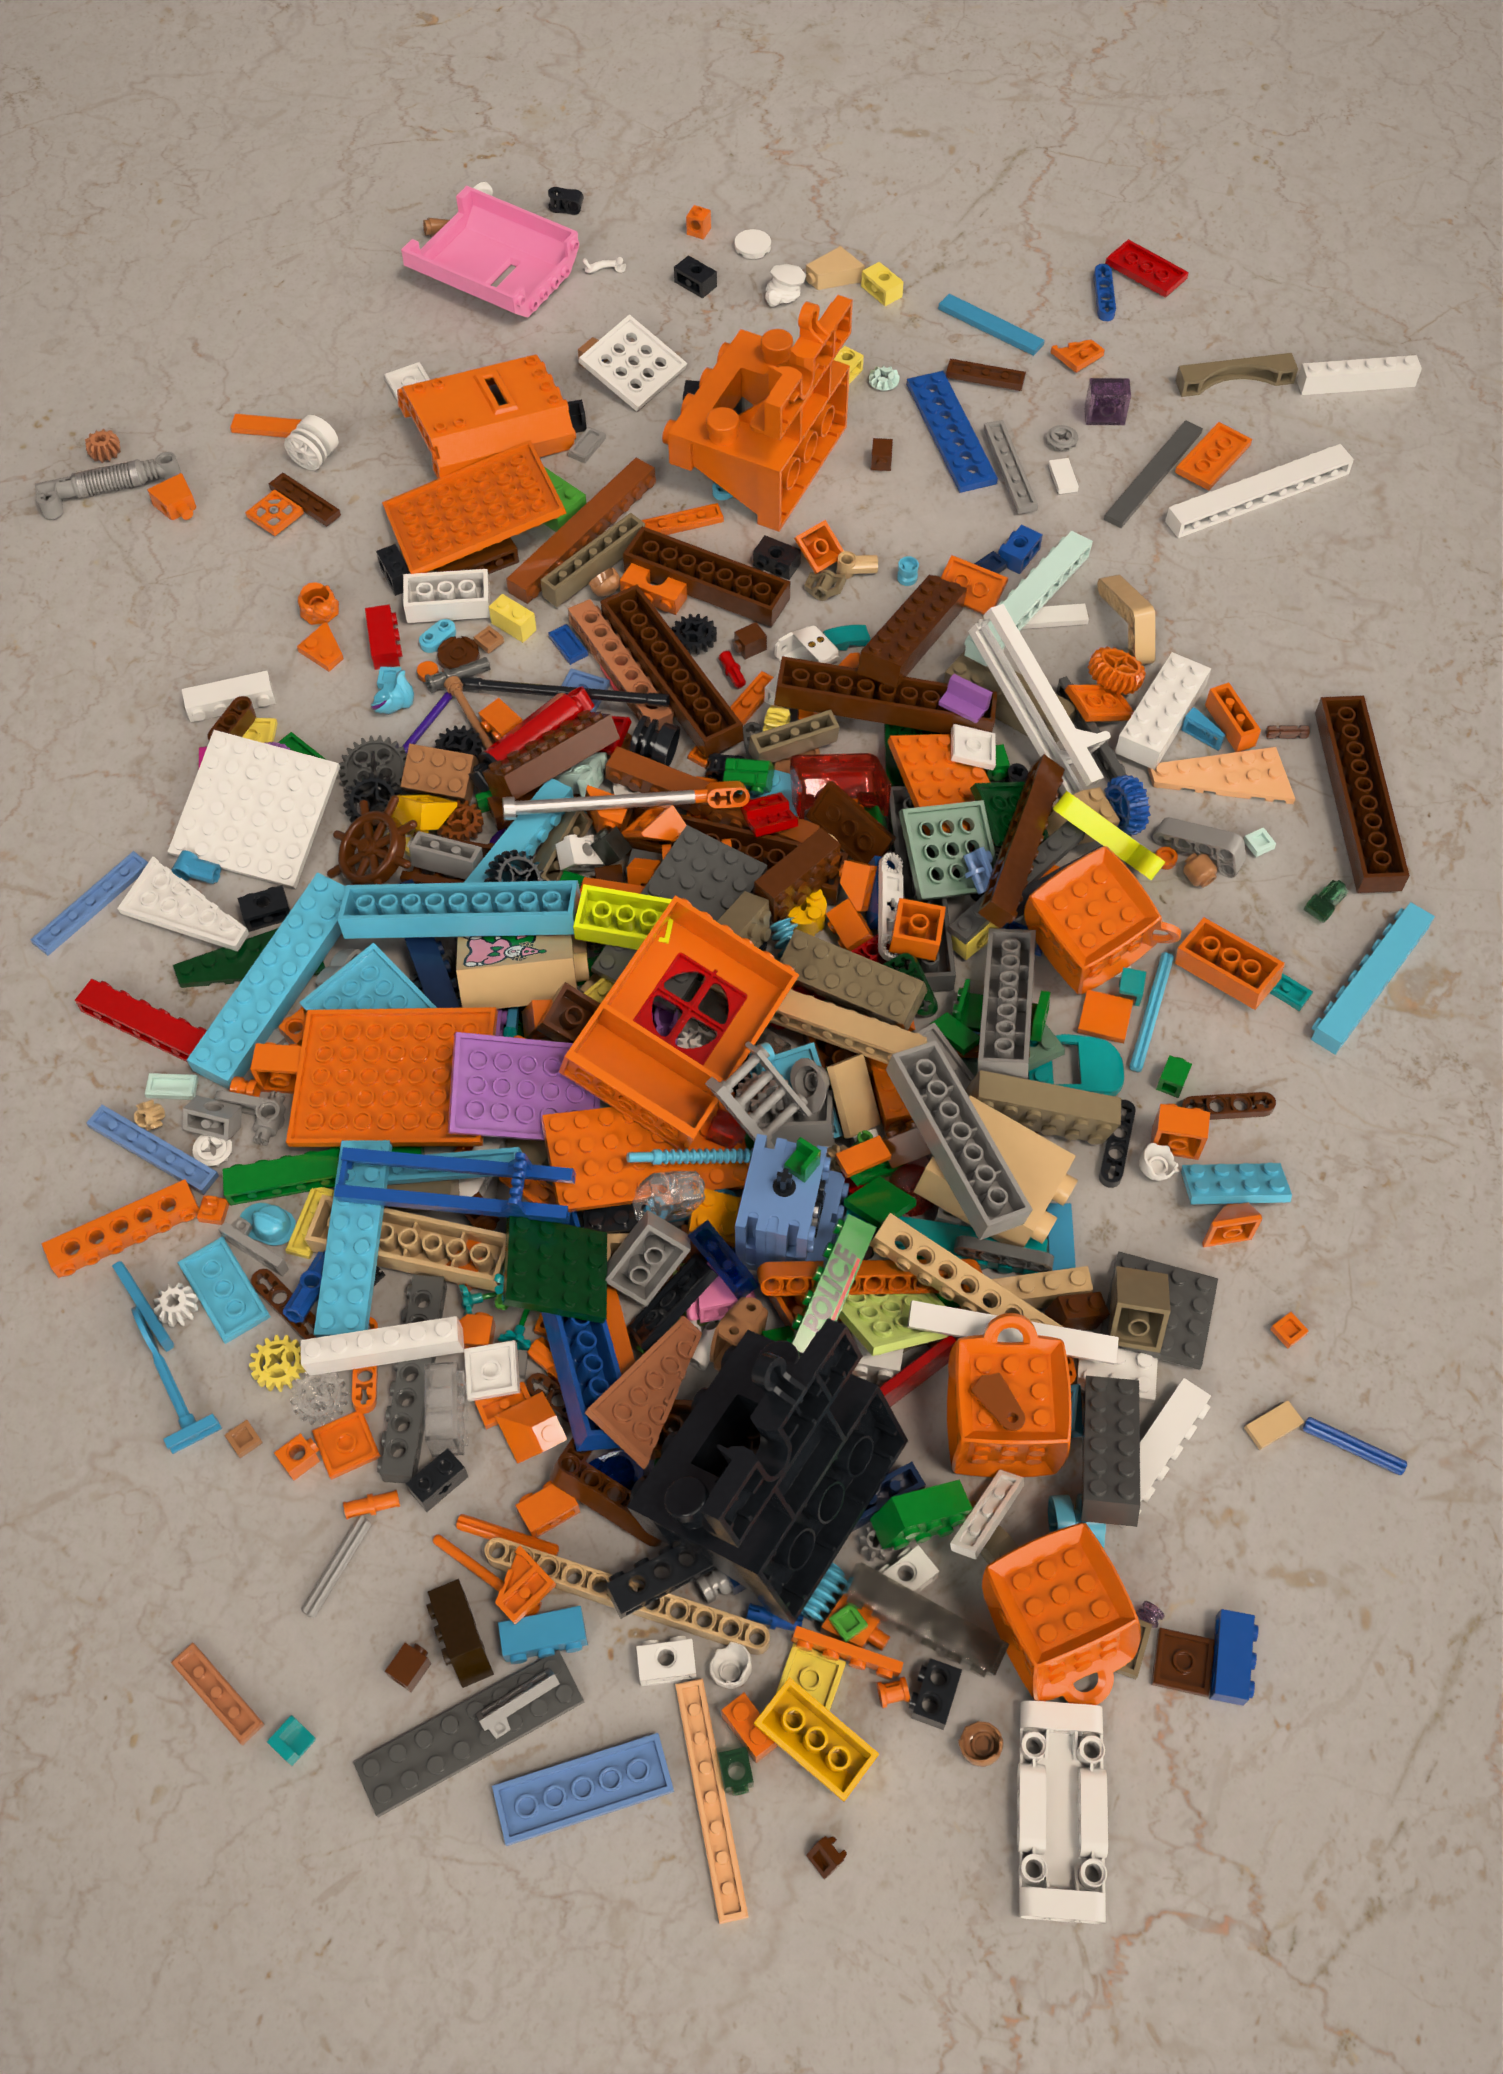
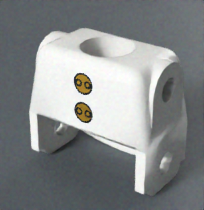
M814 625L790 632L778 639V642L775 644V656L779 659L780 663L782 656L839 665L842 661L838 648Z

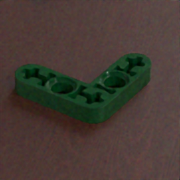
M903 953L882 964L896 970L894 965L900 968L905 965V960L911 961L909 969L901 968L897 971L920 979L926 985L928 991L924 1000L931 1004L928 1006L929 1010L926 1011L921 1009L924 1006L922 1001L917 1013L924 1017H931L936 1014L938 1010L937 1000L916 957L909 953Z

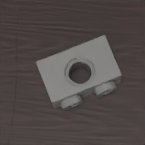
M196 1095L183 1108V1130L229 1140L241 1128L242 1106Z

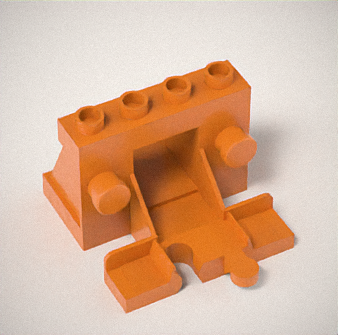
M837 295L819 320V305L806 301L801 308L798 318L800 337L794 346L792 335L783 329H771L764 333L763 336L740 329L731 343L724 342L718 352L717 363L714 368L707 367L703 371L699 382V389L695 395L688 393L685 396L681 407V415L676 421L670 419L665 425L662 441L669 447V463L689 471L696 467L756 513L757 524L779 532L847 427L850 365L835 361L834 358L851 334L853 299ZM744 397L754 406L738 415L734 408L740 399Z

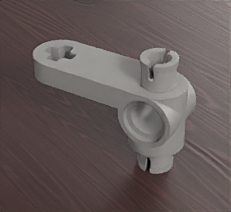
M219 1090L215 1094L214 1100L242 1106V1113L257 1116L253 1125V1129L256 1131L253 1141L260 1145L262 1140L263 1145H268L270 1137L276 1136L277 1131L285 1123L284 1113L286 1108L283 1105V1101L286 1097L280 1092H277L275 1096L276 1092L271 1091L269 1099ZM274 1114L272 1117L266 1118L268 1115Z

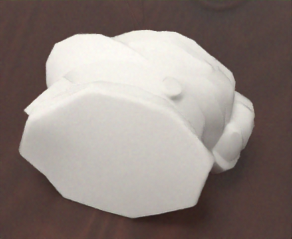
M783 264L773 266L770 271L773 278L766 287L765 299L769 306L774 307L780 303L794 302L800 296V285L806 278L805 273L799 266Z

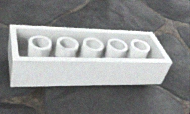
M1172 652L1119 735L1115 753L1155 770L1182 727L1185 716L1194 707L1205 689L1211 668Z

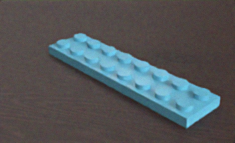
M390 1140L341 1141L335 1188L336 1184H338L341 1170L343 1147L392 1152ZM354 1163L353 1169H348L349 1179L348 1181L346 1180L345 1184L387 1189L390 1166ZM333 1196L313 1334L316 1337L368 1330L384 1206L339 1202Z

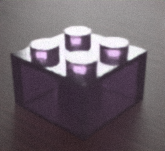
M1129 378L1089 379L1084 406L1086 425H1125L1131 399Z

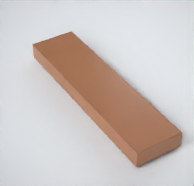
M193 1642L171 1662L242 1746L265 1725Z

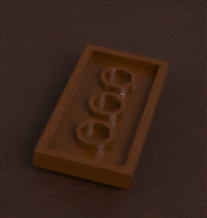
M833 781L826 783L805 816L812 823L819 825L824 831L833 835L841 844V849L848 853L854 861L868 864L874 856L883 857L896 839L891 832Z

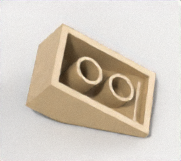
M1101 787L1082 790L1073 794L1113 825L1118 826L1120 820ZM1054 810L1047 820L1049 824L1046 830L1049 836L1068 821ZM1085 833L1084 839L1079 844L1096 840Z

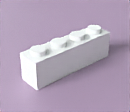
M268 671L182 689L184 705L190 722L221 716L232 701L239 696L250 698L254 708L276 704Z

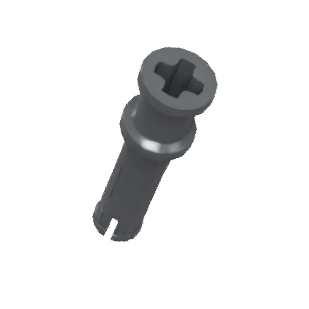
M483 657L454 669L444 668L442 672L431 676L427 674L425 675V680L430 692L435 693L437 689L444 687V682L449 677L458 676L461 680L462 677L474 676L491 670L490 663L487 657Z

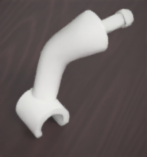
M618 257L616 260H601L589 264L586 258L583 259V263L586 265V273H593L608 267H615V270L619 273H623L626 269V264H622L623 259L621 257Z

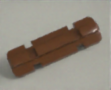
M1270 725L1266 728V737L1268 739H1276V736L1279 739L1297 738V736L1299 738H1308L1310 734V729L1307 725H1300L1299 728H1297V725H1279V728L1276 725Z

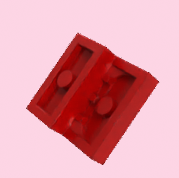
M781 792L751 799L745 806L740 807L749 828L756 837L798 827V818L790 810L789 801Z

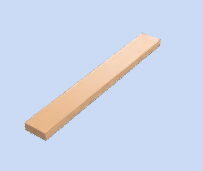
M703 1678L675 1684L719 1924L748 1918V1912Z

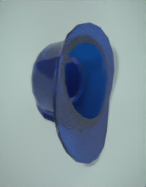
M623 1449L609 1452L588 1463L629 1490H632L636 1481L644 1473L643 1468Z

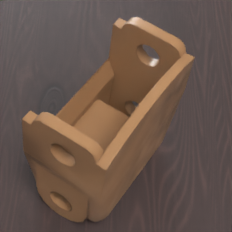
M741 1297L717 1325L710 1349V1361L713 1362V1367L716 1370H721V1360L725 1351L732 1345L737 1346L747 1330L760 1335L762 1331H765L768 1310L762 1306L758 1299Z

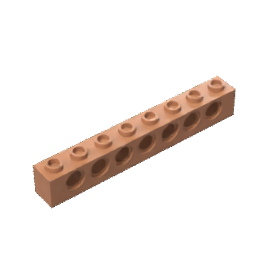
M591 599L568 608L570 625L619 691L624 689L625 692L661 693L653 687L651 678L645 676L640 663L635 662L630 649L624 647L619 634L614 633L609 620L604 619L599 606H595ZM626 703L638 720L644 715L649 716L651 721L658 719L659 731L664 723L673 724L674 712L670 705L668 707H658L647 704Z

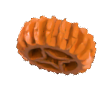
M1108 646L1105 648L1100 647L1099 650H1096L1092 654L1087 667L1089 669L1088 673L1092 675L1093 680L1097 681V684L1104 686V689L1107 688L1111 692L1115 691L1118 694L1123 693L1125 695L1129 693L1134 694L1135 691H1138L1146 675L1144 666L1141 665L1140 661L1136 660V657H1132L1122 649L1118 650L1115 647L1111 649Z

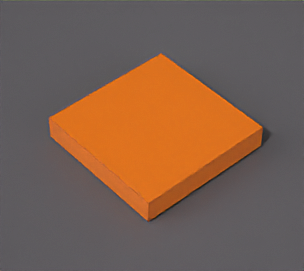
M1087 989L1077 1033L1124 1044L1134 1000Z
M357 1411L312 1430L331 1480L381 1457L364 1414Z

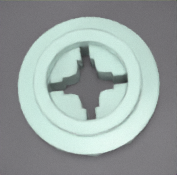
M884 365L882 368L876 366L875 370L870 371L869 383L878 390H891L898 385L900 375L891 366L888 368Z

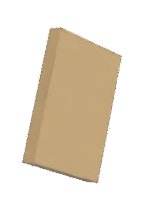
M857 1054L828 1066L827 1071L844 1138H852L858 1135L859 1132L862 1133L863 1130H869L880 1125L881 1122L864 1054Z

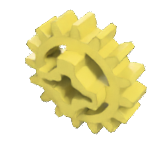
M275 1335L272 1342L265 1338L266 1345L261 1346L257 1344L258 1354L251 1353L250 1355L255 1361L249 1363V1367L253 1371L251 1373L254 1380H258L257 1383L261 1388L266 1385L268 1391H272L274 1386L277 1387L279 1392H282L284 1385H287L290 1389L293 1388L292 1381L300 1382L299 1373H306L301 1365V1347H299L298 1340L295 1339L291 1342L288 1335L283 1340H280L279 1336ZM295 1355V1364L292 1367L293 1356ZM265 1359L266 1364L263 1366L264 1370L262 1371V1364Z

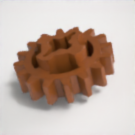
M457 800L456 809L446 819L447 821L436 830L437 834L442 837L470 841L471 837L477 839V832H482V825H484L481 810H477L476 804L470 806L468 800L464 804Z

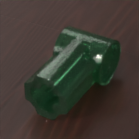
M1332 880L1319 895L1316 893L1312 896L1304 910L1320 922L1325 923L1334 912L1336 906L1347 896L1349 891L1346 885L1340 880Z

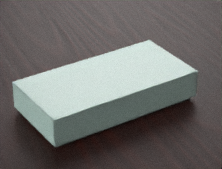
M149 1073L145 1096L146 1098L192 1100L196 1095L199 1078L197 1075Z

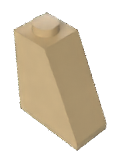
M839 246L806 265V281L817 290L861 283L862 271L865 269V265L843 247Z

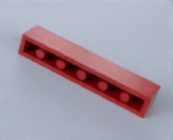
M91 978L75 999L81 1012L186 1062L207 1031L203 1027L196 1028L184 1018L179 1017L177 1019L171 1016L169 1012L162 1008H153L143 999L136 1000L124 990L117 991L105 981L98 982Z

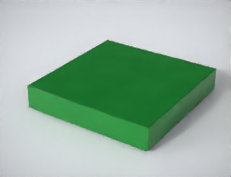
M879 1176L845 1198L844 1206L877 1228H880L890 1213L899 1218L916 1206V1199Z

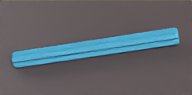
M1163 952L1129 1066L1132 1071H1142L1174 959L1172 953Z

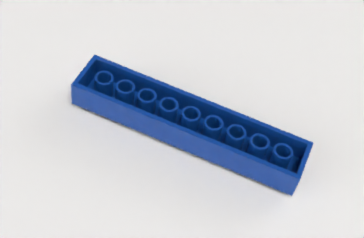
M576 1211L570 1212L569 1223H562L580 1227ZM541 1312L576 1450L589 1451L621 1448L585 1414L586 1410L622 1376L607 1321L605 1320L602 1324Z

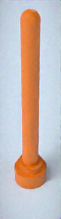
M439 1534L433 1537V1543L491 1587L498 1592L503 1588L505 1584L503 1580ZM540 1601L524 1617L536 1615L541 1608L542 1602Z

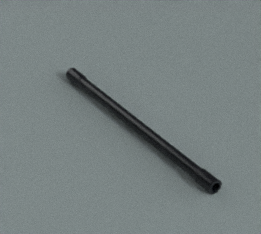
M474 677L461 678L463 690L473 691L486 690L555 696L559 693L568 694L578 688L485 680ZM585 688L591 700L647 704L658 707H668L670 703L669 694Z

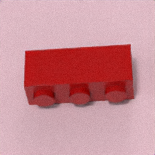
M390 604L365 608L371 656L375 670L380 669V667L400 666L399 657H403L401 644H397V641H401L399 629L394 627V625H398L396 612L392 613Z

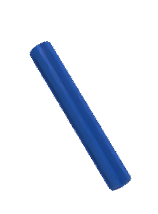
M1308 1417L1304 1423L1303 1430L1389 1471L1402 1475L1406 1470L1407 1461L1312 1417Z

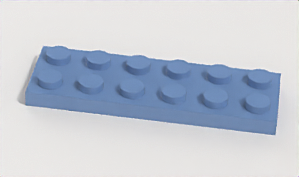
M658 1733L492 1786L506 1846L674 1792Z

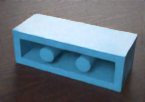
M581 1605L523 1617L516 1625L511 1620L498 1622L503 1658L505 1662H510L511 1664L524 1663L527 1661V1658L534 1656L543 1659L555 1655V1652L558 1650L574 1653L582 1650V1646L588 1645Z

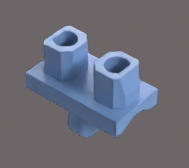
M981 847L963 856L969 870L964 875L966 879L972 877L978 895L985 893L993 871L990 864L993 860L991 852L985 851L984 847Z

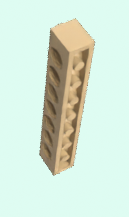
M891 1213L887 1216L869 1244L873 1247L875 1253L882 1257H888L895 1262L899 1269L911 1272L917 1276L920 1283L932 1286L939 1291L943 1298L949 1301L953 1300L963 1310L997 1316L1005 1313H1016L1025 1316L1031 1322L1063 1327ZM895 1241L902 1242L905 1250L897 1248ZM917 1255L923 1256L927 1264L920 1263L917 1260ZM939 1270L946 1271L949 1279L941 1277ZM961 1284L967 1285L971 1293H965L961 1289ZM983 1298L990 1300L992 1308L984 1305Z

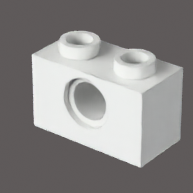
M574 834L565 836L563 841L555 844L560 870L595 871L594 868L605 866L590 846L597 838L594 835L578 838Z
M919 1545L913 1550L908 1547L898 1555L899 1561L892 1566L886 1564L876 1573L878 1577L875 1580L874 1586L894 1611H897L938 1578L939 1570ZM907 1571L912 1575V1579L910 1581H902L898 1577V1573Z
M676 1636L670 1638V1642L659 1643L658 1640H647L642 1642V1646H636L641 1687L697 1679L692 1639H686V1636ZM664 1654H670L674 1657V1661L668 1666H663L659 1663V1658Z

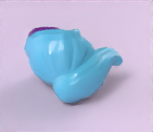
M405 670L396 673L394 682L390 684L384 682L383 688L374 696V702L371 704L372 710L377 713L391 714L401 708H409L413 704L414 691L405 677Z

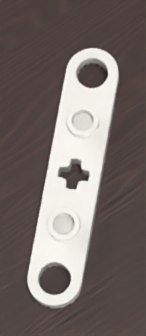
M891 852L885 854L879 860L878 951L881 957L887 961L900 955L888 952L889 950H886V946L891 942L899 898H903V861H901V857L899 858L898 855ZM887 860L893 862L894 870L890 869V867L888 868ZM890 902L891 906L895 907V909L891 910V907L887 904Z

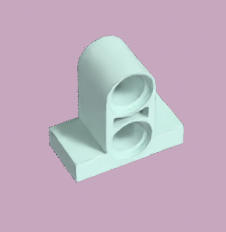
M592 759L588 765L576 764L555 776L554 779L571 787L573 794H580L581 797H585L587 785L598 788L605 779L601 759Z

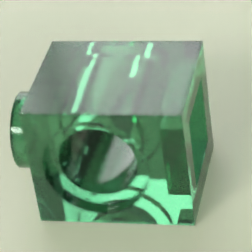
M747 1746L719 1752L725 1792H732V1796L748 1793L749 1788L754 1787ZM734 1766H740L745 1771L744 1776L739 1780L732 1779L728 1774L729 1770Z

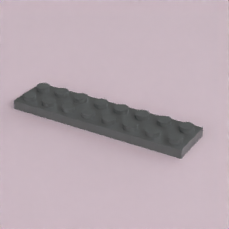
M558 1650L555 1652V1655L539 1660L355 1761L354 1766L376 1816L380 1817L585 1702ZM551 1668L560 1683L559 1685L506 1717L511 1730L501 1737L495 1739L488 1729L484 1731L476 1713L543 1671Z

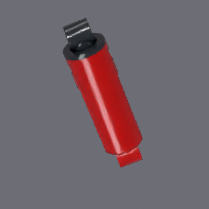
M581 686L568 694L559 693L479 754V764L473 767L472 773L468 774L478 791L482 793L490 790L482 772L488 769L491 763L506 759L507 754L510 752L525 748L524 745L526 743L542 738V734L560 728L562 722L577 718L578 713L585 710L591 711L595 705L585 688Z

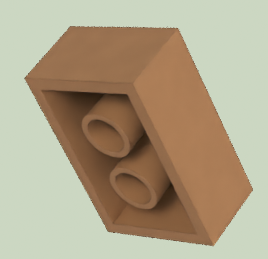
M409 743L400 787L410 793L430 794L448 800H460V802L468 800L471 804L475 785L468 774L472 773L473 767L479 764L478 759L471 754Z

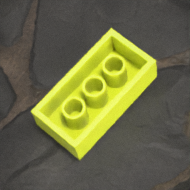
M583 884L573 926L575 939L638 950L672 899ZM671 918L668 920L665 938L659 937V942L669 944L673 925Z

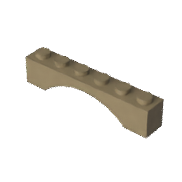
M1292 353L1181 365L1178 367L1175 381L1181 397L1201 395L1206 389L1215 384L1237 379L1257 380L1274 386L1294 384L1298 367Z

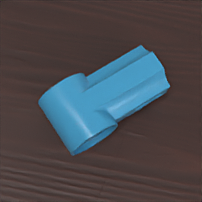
M181 851L171 869L173 874L185 881L193 878L211 884L218 882L221 872L219 864L198 859L199 857L190 851Z

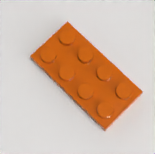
M1218 422L1178 464L1175 473L1209 491L1251 446L1253 439Z

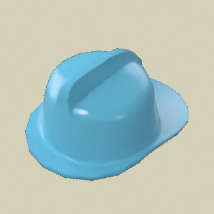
M267 1203L252 1204L240 1215L241 1218L251 1223L253 1227L248 1235L250 1238L272 1246L283 1245L289 1242L296 1226V1220L291 1213L279 1206Z

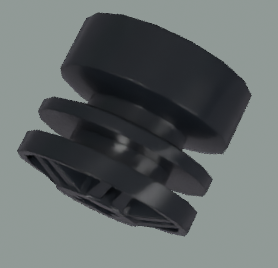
M644 715L633 732L630 751L646 758L651 756V760L670 767L676 753L681 729L679 726L666 722L659 731L658 719L651 721L649 716Z

